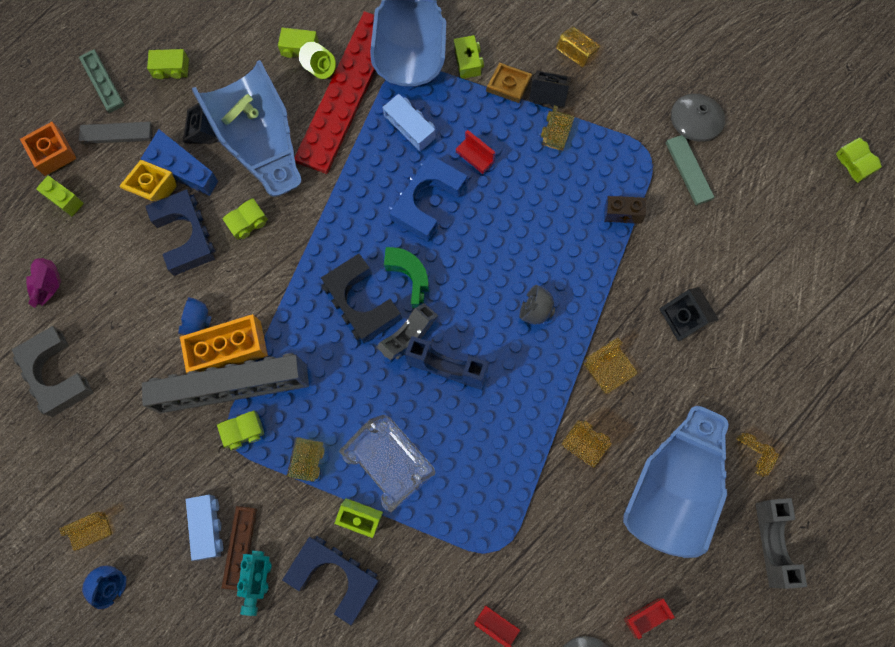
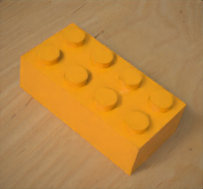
M253 314L180 337L186 373L189 371L203 372L211 367L225 368V365L228 364L241 365L245 361L257 360L268 356L261 321Z

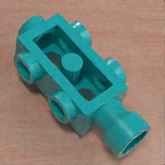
M252 550V554H243L240 578L237 585V596L245 598L244 605H241V615L257 616V599H263L264 594L268 591L266 578L272 564L269 561L270 557L264 556L265 552Z

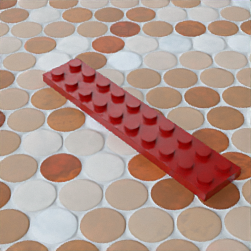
M363 12L294 157L295 163L328 174L376 71L371 64L370 55L374 14Z

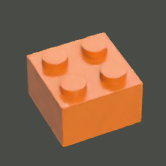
M53 122L20 139L34 167L44 176L77 159L64 134Z

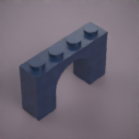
M187 189L145 206L150 221L156 228L178 220H185L192 224L190 239L184 245L162 254L168 271L174 276L215 260V247L208 240L210 234L207 227L202 224L204 217L201 211L196 208L198 201L195 195H191Z
M411 336L405 352L408 365L482 390L488 374L489 362L470 355L467 361L456 360L435 351L431 346V342Z
M319 536L315 538L309 537L282 581L297 591H303L314 572L320 566L327 563H334L340 566L347 575L348 589L334 615L352 626L379 584L380 580L376 578L378 574L368 568L366 571L359 567L361 563L351 557L347 560L342 556L343 552L334 546L330 549L325 545L327 542Z

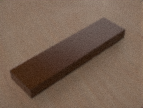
M236 506L222 589L237 590L243 554L250 553L257 513L256 508Z

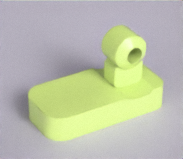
M249 94L243 96L221 121L228 125L242 111L247 114L249 119L258 117V110L249 103L253 98Z

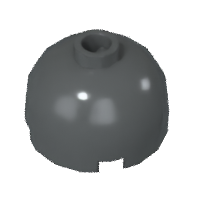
M534 285L526 295L529 297L527 302L523 301L519 317L530 324H541L554 315V299L547 289Z

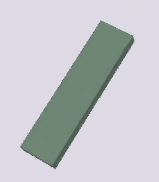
M95 49L81 55L79 59L108 113L125 106Z
M680 135L667 140L666 145L695 205L713 200L714 195L686 138Z

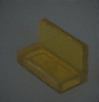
M98 511L59 528L61 536L69 537L73 551H78L112 535L105 512Z

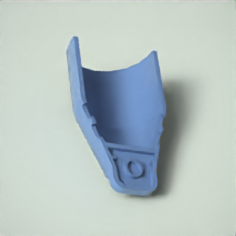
M382 0L380 6L375 9L370 49L371 64L378 75L388 82L400 86H418L430 82L439 74L445 60L446 20L441 15L442 10L438 7L437 0Z
M260 60L257 61L253 70L246 76L224 88L207 93H199L196 87L192 88L219 142L263 184L270 196H281L299 186L301 176L295 164L287 111ZM249 94L253 98L249 103L258 110V117L249 119L247 114L242 111L230 124L225 125L221 119L243 96Z
M701 406L692 407L686 420L646 460L623 517V523L637 539L656 550L683 558H696L708 551L727 497V489H725V435L729 424L725 417Z

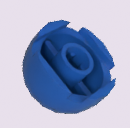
M188 297L181 318L182 325L179 326L178 334L187 335L203 330L205 327L209 328L211 316H208V308L202 301Z
M113 566L95 568L87 575L83 583L82 592L85 600L97 609H105L113 605L115 602L112 600L115 599L117 594L119 597L123 594L126 587V576Z

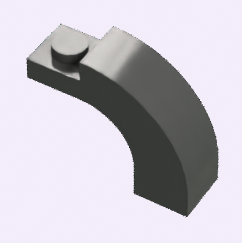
M425 303L416 307L402 327L390 337L379 342L376 348L388 359L396 358L398 360L405 355L411 336L421 339L435 322L438 315Z

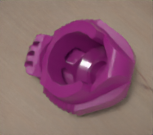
M44 258L33 260L31 276L26 277L27 291L30 298L28 304L34 308L39 304L43 306L59 288L61 279L57 267L51 260Z

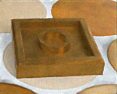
M499 63L486 87V92L520 103L532 79V74Z

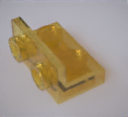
M572 26L561 34L556 48L581 67H584L588 59L598 52L600 45Z
M554 105L553 111H549L546 122H548V125L542 129V145L563 151L575 116L557 111L558 106Z

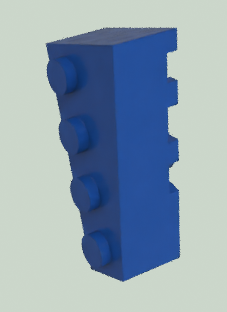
M158 129L141 157V160L172 172L175 181L208 196L211 195L218 183L211 170L160 129Z

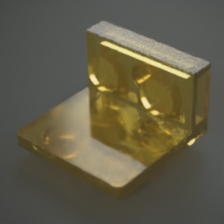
M619 337L588 356L583 363L605 394L610 393L637 375V371L620 349L623 343Z
M578 420L561 445L594 468L603 454L611 447L612 443L609 442L610 438L601 432L598 434L592 430L593 426L584 420L582 422Z

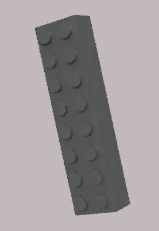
M287 353L280 358L266 357L263 361L258 362L249 360L241 365L228 364L225 365V368L211 367L203 372L189 371L187 375L172 374L165 379L151 378L148 382L142 383L143 406L161 414L309 387L307 364L297 355Z

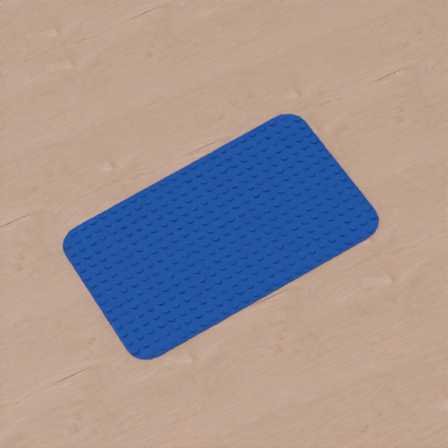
M442 71L430 82L418 86H400L385 80L264 336L268 353L267 357L280 358L284 354L293 353L307 364L309 387L235 400L230 409L228 420L251 411H256L265 435L260 436L261 440L254 443L246 441L236 451L250 461L344 500L347 498L382 511V515L464 550L486 554L499 551L513 541L521 528L635 224L604 222L605 202L608 196L645 197L653 171L650 153L641 142L628 135L521 99L520 103L486 92V86ZM398 94L403 98H407L415 110L418 109L423 114L424 119L427 122L433 123L436 128V139L422 151H419L384 116L382 107ZM467 130L495 151V162L484 174L456 153V148L465 140V132ZM432 155L467 175L468 184L458 198L442 188L434 186L426 187L417 194L414 201L415 206L438 222L437 230L429 242L391 221L389 209L393 203L399 200L402 189L407 188L410 184L409 180L414 173L418 172L422 160ZM386 247L400 248L412 253L421 261L427 272L429 292H424V303L438 317L421 339L431 342V346L435 351L447 357L467 361L470 355L489 362L488 374L482 390L410 366L405 355L398 360L396 358L390 360L376 348L379 342L398 331L414 310L411 306L413 282L404 273L385 270ZM359 253L369 266L372 274L350 289L347 296L348 305L353 310L367 312L391 299L402 316L400 321L366 343H363L361 339L357 341L351 332L354 328L351 324L347 325L341 317L344 313L340 308L338 310L331 302L334 298L330 293L327 295L321 287L324 284L321 279L322 276ZM534 285L547 289L554 299V315L541 324H530L519 317L523 301L527 302L529 297L526 295ZM264 358L257 359V360H254V361H256V362H258V361H263Z

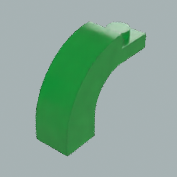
M386 247L385 270L404 273L412 280V309L420 306V303L424 304V292H429V282L425 267L412 253L400 248Z

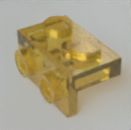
M296 437L286 477L314 482L320 473L318 464L324 455L323 442Z

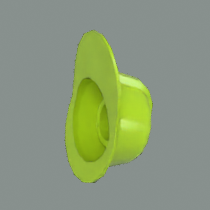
M308 42L301 47L299 52L300 63L310 73L320 79H327L336 71L335 57L326 48L316 42Z

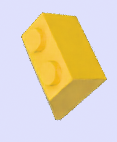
M143 160L138 162L120 184L121 189L151 201L169 197L177 187L172 172Z

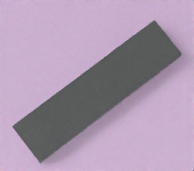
M151 122L80 125L79 142L81 144L152 140Z

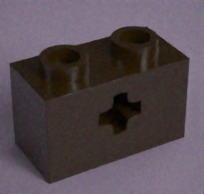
M607 197L604 222L643 223L646 216V198Z

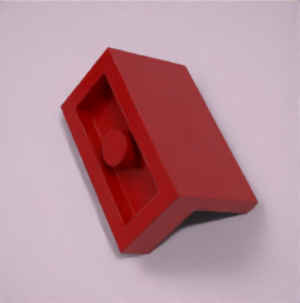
M467 130L465 132V140L456 148V153L484 174L495 162V151Z
M486 605L474 622L475 626L504 647H512L511 644L520 632V629Z

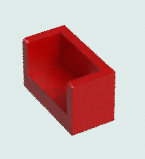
M657 598L624 618V621L634 638L639 640L644 633L675 617L665 600Z

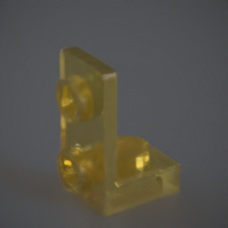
M749 433L738 435V441L763 455L756 464L758 469L755 473L761 477L768 476L780 454L776 453L772 446L756 441L757 438Z

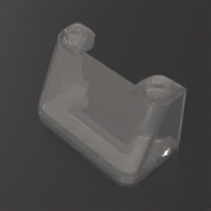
M386 415L369 419L339 450L346 463L354 465L359 463L384 492L381 495V504L390 513L401 506L435 475L433 466L396 423Z

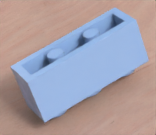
M398 94L382 107L384 116L419 151H422L436 139V128L433 123L427 122L423 114L418 109L415 110L407 98H403Z
M213 495L186 499L191 561L221 557L223 542L219 538L221 522L220 519H217V511L219 510L218 499H215Z

